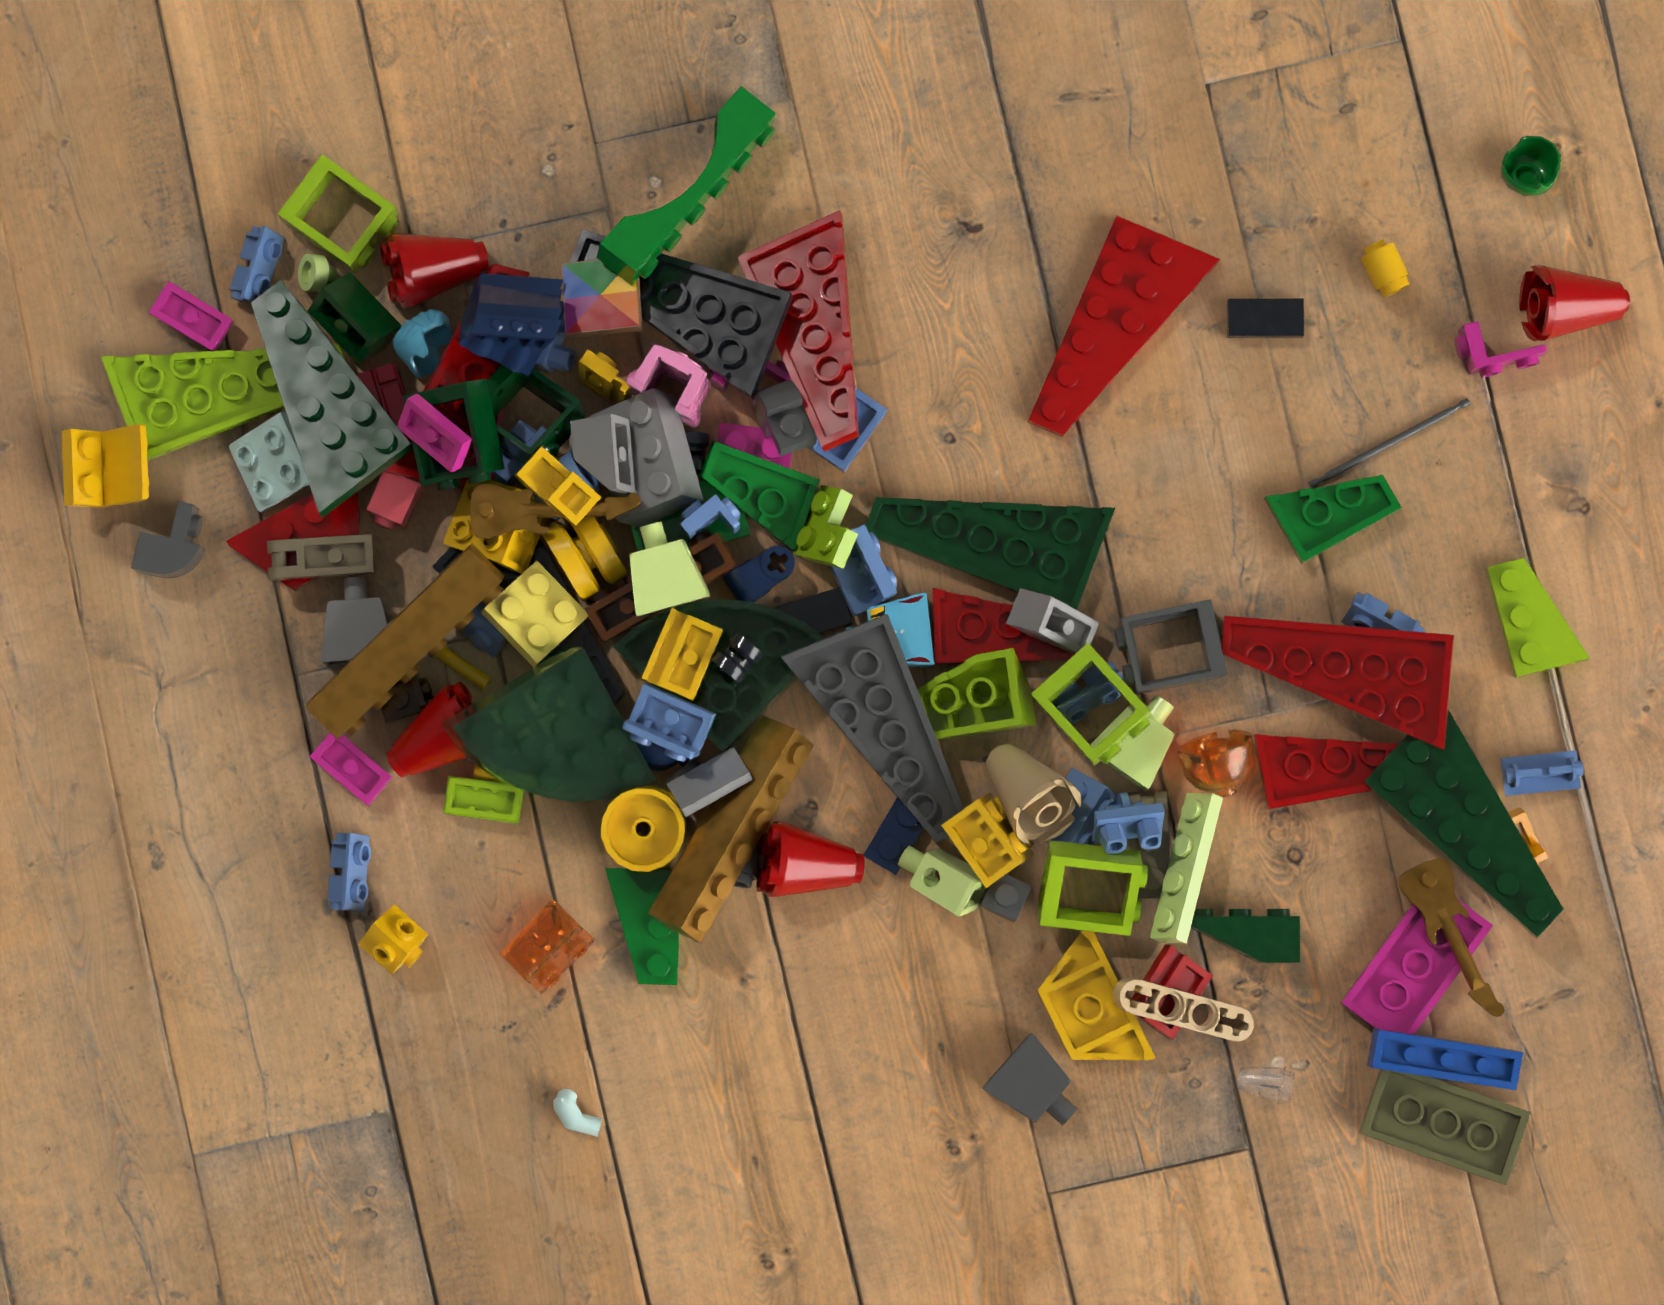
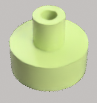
M305 254L302 257L298 268V282L303 291L320 293L322 288L327 285V282L332 283L336 280L337 270L336 268L329 267L325 256Z

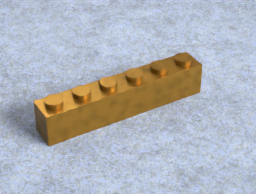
M471 543L308 701L305 708L337 740L345 732L352 736L367 721L362 715L372 706L379 710L394 695L390 689L399 680L406 684L421 669L417 663L427 653L433 658L448 643L444 637L454 627L460 632L476 616L472 610L481 601L488 605L500 594L503 588L499 584L502 582L504 575Z
M762 715L739 755L753 780L711 803L648 912L667 928L701 943L706 932L711 928L714 918L726 897L731 893L733 885L745 864L750 860L753 850L764 831L769 827L772 817L783 798L788 794L791 784L802 765L807 761L809 753L814 746L797 729Z

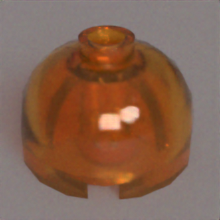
M1228 730L1230 737L1217 738V733L1213 732L1184 743L1181 746L1182 752L1178 751V756L1184 776L1189 783L1203 792L1215 793L1220 797H1227L1237 793V787L1243 785L1251 777L1256 764L1255 746L1252 734L1248 731Z

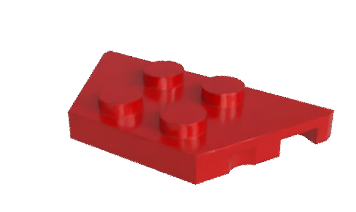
M358 491L323 518L318 512L313 494H310L226 540V542L235 551L268 573V568L272 567L271 554H267L268 541L359 535L360 507L358 506ZM296 552L287 553V566L297 565ZM320 577L290 579L281 582L296 591Z

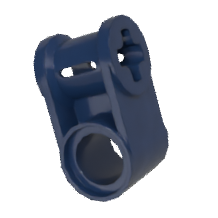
M772 546L753 559H749L724 575L722 579L742 609L770 592L771 588L788 578L795 568V559L788 548ZM776 553L779 557L783 555L788 557L789 560L784 564L787 569L785 572L780 573L777 569L773 571L768 569L767 566L772 562L769 557L771 554Z

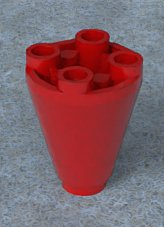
M394 233L389 234L388 242L380 244L382 263L384 266L390 267L392 281L387 282L390 301L392 304L400 303L403 309L412 308L478 277L480 272L487 271L489 268L488 255L483 241L474 242L473 239Z
M459 681L455 685L449 684L440 690L392 744V749L386 752L390 766L400 777L403 778L408 774L414 776L481 754L492 746L489 733L495 730V726L485 711L478 712L471 702L472 695L465 684Z
M774 821L773 824H770L768 833L764 832L759 840L758 852L759 855H764L763 869H759L757 874L756 889L757 892H764L768 897L848 887L852 883L860 884L863 879L865 869L863 853H856L854 848L792 824Z

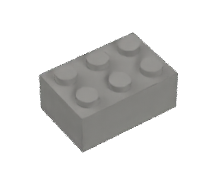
M652 388L589 416L595 417L611 413L627 418L630 422L635 493L640 496L641 504L638 508L617 517V522L642 527L688 508L697 500L700 502L704 501L681 415L675 412L677 406L675 395ZM609 490L611 497L628 496L626 494Z

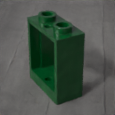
M501 365L487 380L494 418L523 387L562 413L531 447H528L496 424L500 448L523 464L541 446L556 458L559 448L571 435L570 421L586 418L579 399L534 368L528 376L523 373L514 372ZM464 404L462 407H463V410H464V413H465V416H466V419H467V422H468L467 413H466V408H465V404Z
M486 379L465 381L403 396L404 405L407 398L419 394L434 408L438 405L464 400L477 465L460 468L451 473L412 440L421 486L436 484L438 491L460 487L459 479L468 477L469 484L492 480L490 472L505 469Z

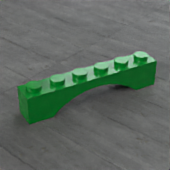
M741 86L718 111L714 124L712 155L706 168L695 183L682 195L660 208L643 214L624 216L601 241L596 258L631 286L640 276L646 279L656 268L659 262L656 258L663 250L670 252L682 237L680 231L688 223L693 226L701 218L706 210L703 205L709 198L712 197L716 200L724 192L729 184V181L726 179L733 171H736L738 174L742 172L752 158L750 152L757 145L761 148L764 147L775 133V129L772 126L776 113Z

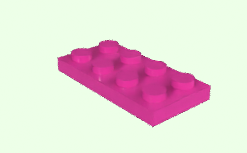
M1458 900L1469 912L1468 917H1462L1460 914H1455L1452 917L1472 955L1493 925ZM1411 904L1341 1000L1340 1004L1373 1028L1415 1034L1461 971L1442 929L1437 930V943L1432 945L1426 936L1424 919L1420 911Z

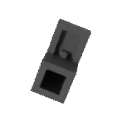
M792 380L757 390L751 404L765 438L772 437L780 456L816 444L815 433L802 406L803 398Z
M179 501L170 538L140 531L131 568L141 574L169 579L183 576L192 571L199 564L205 552L202 546L192 543L193 537L198 538L202 527L203 517L198 515L199 509L193 504Z

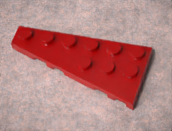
M1116 215L1028 423L1063 437L1102 391L1117 377L1119 372L1168 320L1179 305L1193 292L1204 277L1218 264L1220 259Z

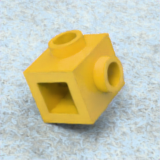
M394 904L371 925L358 945L393 975L403 964L410 968L420 958L424 951L419 947L429 934Z

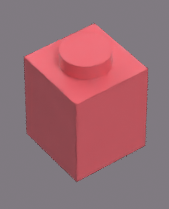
M382 472L366 509L370 515L375 516L373 523L390 531H394L395 526L406 529L423 487L419 482L407 477Z

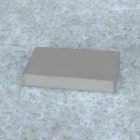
M732 747L667 783V786L684 816L687 817L753 779L735 748Z

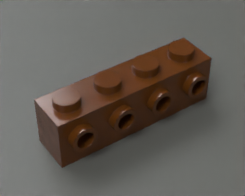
M709 530L689 541L692 546L689 550L706 585L739 566L721 533L717 532L711 535ZM631 574L623 579L626 584L625 586L614 592L610 587L591 597L590 599L593 604L585 608L603 642L614 639L660 612L656 611L642 616L636 615Z

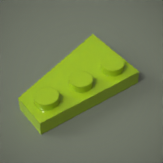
M1525 558L1485 568L1514 678L1590 659Z

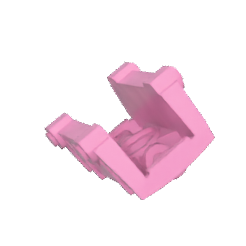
M656 344L649 351L638 370L634 369L626 378V384L633 388L632 395L634 396L652 388L656 389L665 372L668 373V377L685 385L686 387L678 401L675 412L681 415L684 424L692 428L697 427L702 419V413L699 411L710 389V381L706 378L707 373L701 369L702 367L689 359L686 354L680 351H672Z

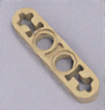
M1135 978L1121 979L1113 989L1112 997L1114 1004L1118 1009L1127 1013L1237 1042L1247 1039L1254 1028V1020L1248 1010ZM1127 990H1134L1136 993L1149 996L1147 1004L1135 1000L1130 1002L1128 998H1125ZM1170 994L1175 1002L1174 1009L1169 1015L1163 1016L1159 1012L1158 1003L1164 995ZM1205 1004L1209 1011L1208 1018L1203 1024L1197 1025L1192 1018L1193 1010L1197 1005ZM1220 1016L1231 1019L1236 1018L1238 1021H1241L1239 1029L1218 1023Z

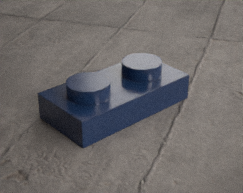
M898 797L864 853L865 858L894 875L900 869L898 862L904 850L908 846L913 847L923 830L921 824Z

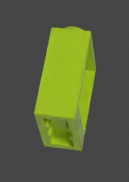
M323 154L278 212V216L283 223L353 273H356L359 267L364 269L369 265L376 254L374 249L382 236L388 238L399 222L396 219L399 213L392 203ZM334 177L380 209L349 253L302 221Z
M1089 643L1083 646L1031 693L1033 699L1094 766L1100 761L1104 765L1110 762L1122 750L1118 745L1127 736L1130 735L1134 739L1150 725L1147 718L1152 715L1151 711ZM1093 665L1136 710L1094 748L1052 704L1060 694Z
M1048 840L1037 905L1039 925L1131 936L1133 922L1139 923L1142 902L1137 899L1139 887L1145 888L1148 876V866L1142 864L1140 851L1126 849L1121 853L1107 854L1103 846ZM1065 866L1128 873L1121 914L1058 907Z

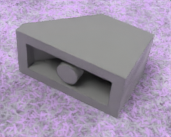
M609 413L570 421L571 435L569 437V445L573 453V459L609 490L626 495L635 493L629 419Z
M1020 588L1006 624L1032 638L1076 654L1087 643L1091 645L1099 622L1052 596Z

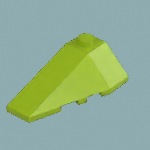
M1012 648L976 654L965 660L961 665L948 672L941 673L934 677V680L917 688L937 741L1036 726L1031 687Z

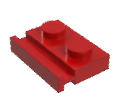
M1165 944L1143 981L1201 996L1213 975L1186 955L1178 952L1172 945ZM1135 992L1130 1002L1135 1000L1147 1004L1149 996ZM1170 994L1164 995L1158 1003L1159 1012L1163 1016L1169 1015L1174 1009L1175 1002ZM1138 1016L1139 1019L1168 1039L1173 1040L1181 1028Z

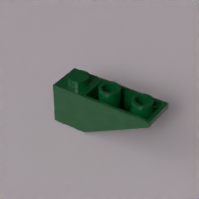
M1195 909L1191 929L1256 963H1300V916H1290V909H1267V916H1252V909H1229V916H1213V909Z

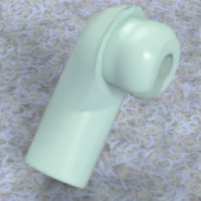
M570 1089L560 1090L557 1093V1098L553 1100V1110L563 1126L571 1131L598 1137L602 1118L582 1114L576 1104L577 1094Z

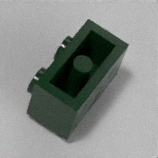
M351 272L323 287L307 310L358 365L386 349L401 328V324Z

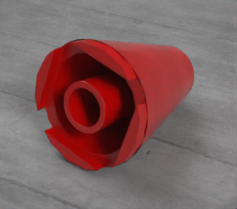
M1543 265L1531 266L1533 271L1525 272L1520 286L1519 310H1526L1528 322L1521 323L1527 337L1532 341H1545L1620 320L1630 306L1629 292L1624 289L1620 282Z

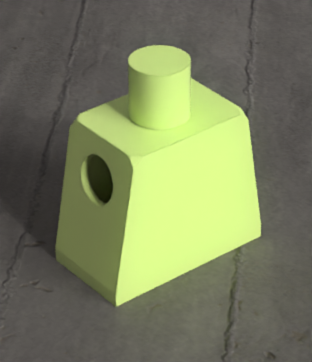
M662 521L640 527L645 550L630 554L636 615L642 616L709 597V590L685 540L680 539L668 543Z
M1157 695L1153 697L1147 706L1152 714L1147 718L1150 725L1134 739L1130 735L1127 736L1118 745L1122 750L1106 764L1145 792L1152 785L1175 735L1171 730L1163 726V723L1174 707ZM1129 705L1091 743L1092 748L1096 747L1136 710Z
M908 846L899 859L898 866L914 874L909 884L911 888L959 917L975 911L987 890L968 863L937 848L923 854L915 848ZM936 870L940 874V880L936 876Z

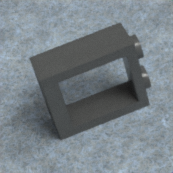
M1211 599L1122 617L1119 621L1120 628L1114 629L1117 648L1119 651L1125 650L1128 665L1122 666L1124 681L1128 687H1133L1136 695L1222 678L1227 674ZM1195 616L1206 669L1144 682L1132 629Z

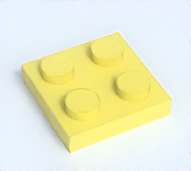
M538 561L534 562L481 612L533 667L539 664L589 617L580 604Z

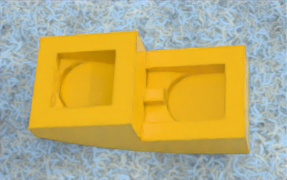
M542 446L514 475L542 501L574 526L584 518L601 498L576 473L567 470Z

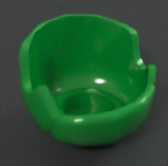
M1542 136L1522 137L1511 150L1505 153L1502 160L1501 177L1509 189L1524 197L1541 195L1548 191L1558 178L1561 154L1554 143Z

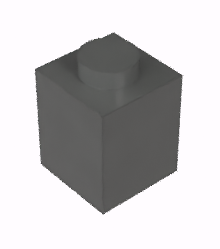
M1006 874L988 887L980 907L1014 923L1032 886Z

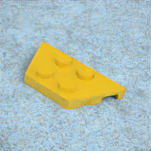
M1082 930L1037 989L1039 997L1070 1060H1153L1156 1057L1135 1014L1124 1012L1114 1004L1112 997L1113 989L1118 980L1093 931Z

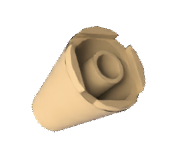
M1012 743L998 745L991 750L986 760V769L1016 836L1025 844H1030L1028 840L1036 839L1041 844L1061 835L1075 820L1072 813L1076 804L1079 808L1081 807V795L1075 785Z

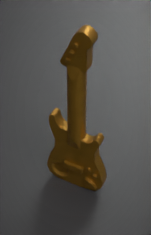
M486 483L475 487L471 496V528L474 535L480 539H491L514 530L548 534L550 529L538 524L537 518L562 516L545 502L531 503L534 493L528 488L522 491H510L500 486ZM631 493L627 497H607L605 501H598L584 517L606 516V519L610 521L638 508L641 504V498L636 493Z
M1436 858L1425 861L1402 873L1398 878V886L1409 902L1420 911L1424 919L1428 941L1432 945L1436 944V932L1441 928L1471 989L1468 991V996L1491 1016L1498 1017L1503 1015L1505 1011L1502 1003L1497 1002L1490 985L1484 983L1452 917L1455 914L1468 917L1469 912L1459 903L1456 897L1454 875L1448 861Z

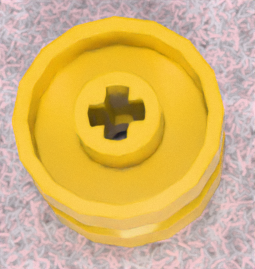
M594 516L584 517L576 526L571 524L578 535L571 539L563 524L557 521L547 526L550 529L548 534H542L582 602L599 593L600 586L591 572L593 568L597 567L605 581L612 585L628 576L625 567L617 555L619 551L602 522L598 524Z
M637 784L623 789L609 803L601 824V838L606 852L617 864L631 871L650 872L667 865L677 856L686 834V817L671 792L652 784ZM647 822L650 825L651 829L648 835L642 836L641 830L636 831L638 823Z

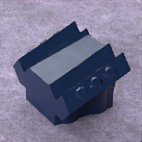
M481 274L475 280L469 296L468 306L462 316L459 345L476 355L499 362L514 372L529 376L542 351L555 339L561 323L559 317L562 311L559 305L563 289L560 288L563 279Z

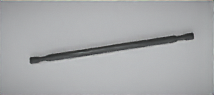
M1466 398L1460 401L1459 404L1439 412L1328 471L1324 476L1308 482L1309 486L1314 488L1321 482L1339 475L1450 416L1456 410L1470 405V401Z

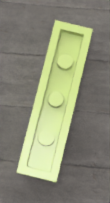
M1186 793L1150 938L1157 942L1187 943L1223 800L1222 797L1214 793Z

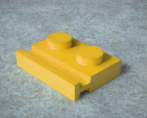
M587 350L579 360V382L607 402H610L612 398L618 403L632 398L633 388L628 386L626 381L619 378V370L616 369L617 364L604 353L598 352L596 355Z
M671 608L641 679L694 701L710 660L723 634V629Z

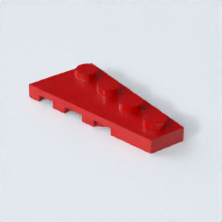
M932 588L935 665L962 664L965 660L976 654L1011 648L1014 649L1019 662L1068 661L1075 655L1032 638L1006 624L1013 607L1011 604L992 602L974 596L960 595Z
M1254 734L1267 809H1276L1372 791L1364 784V781L1396 748L1398 743L1357 742Z

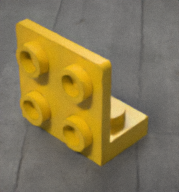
M135 424L106 431L80 429L61 431L64 506L101 509L144 501L149 498L148 442L145 425Z
M467 479L443 543L460 551H464L473 543L488 560L494 561L513 572L522 574L528 569L541 534L525 530H514L491 539H480L472 532L470 515L472 492L479 484L497 485L510 491H522V489L493 480L469 484ZM532 496L531 503H538L535 497ZM537 518L538 524L544 527L547 518Z
M991 793L978 798L941 825L985 888L1034 855L1031 849L1034 846L1033 841L1028 840L1030 844H1025L1016 836L999 797L994 798Z

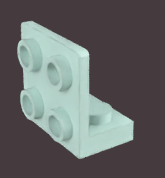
M286 411L278 413L229 445L231 454L259 512L268 510L303 487L310 486Z

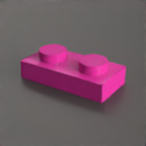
M170 281L167 282L148 312L151 316L209 351H217L234 324L231 318Z
M419 394L407 398L397 428L451 473L462 468L472 438Z
M719 423L718 443L790 469L792 453L780 456L772 437L765 438L761 428Z
M329 733L309 756L367 806L371 805L394 778L344 735L337 740Z

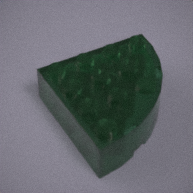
M716 599L691 602L675 607L677 611L723 629V634L713 656L717 651H723L728 646L729 637L737 631L764 654V657L757 665H751L747 669V676L740 685L710 661L694 701L670 691L667 692L716 713L706 738L723 753L732 748L798 679L780 656L825 638L805 622L780 610L751 601ZM671 610L637 625L613 645L614 650L641 676L645 671ZM734 651L733 654L743 661L744 659Z
M568 646L441 723L458 749L482 770L506 785L537 796L572 802L603 800L619 796L622 792L635 787H642L656 780L636 742L629 738L630 732L622 729L624 721L583 647Z

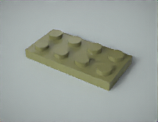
M1380 1069L1358 1133L1507 1185L1531 1112L1433 1077Z

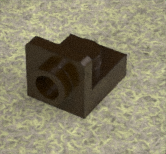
M417 672L406 684L399 680L390 689L394 695L381 707L385 722L389 724L422 712L429 704L428 700L434 698L427 677L420 678Z

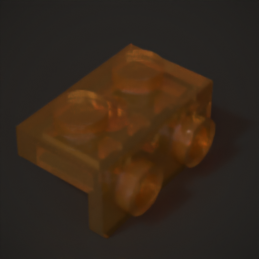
M552 899L500 954L530 985L542 994L549 987L555 985L561 975L586 953L588 947L595 939L556 900Z

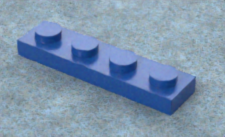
M1373 1028L1367 1066L1382 1070L1517 1090L1523 1052Z

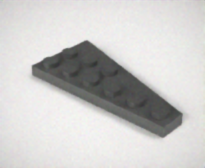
M888 614L780 656L935 842L948 838V834L941 825L962 811L964 807Z

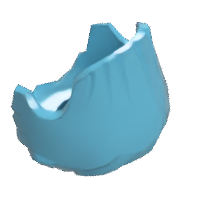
M429 309L426 312L421 311L411 320H406L393 339L394 350L417 378H423L435 370L440 360V346L448 345L453 334L449 318L439 310Z

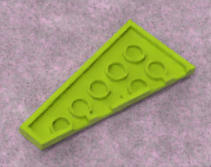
M333 345L345 360L341 347L339 345ZM266 348L251 351L223 350L180 352L167 355L101 356L126 426L135 424L146 426L148 442L147 461L285 409Z

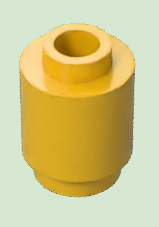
M1384 239L1363 249L1366 255L1360 261L1375 291H1380L1383 298L1391 296L1410 285L1407 276L1410 274L1394 242L1386 245Z

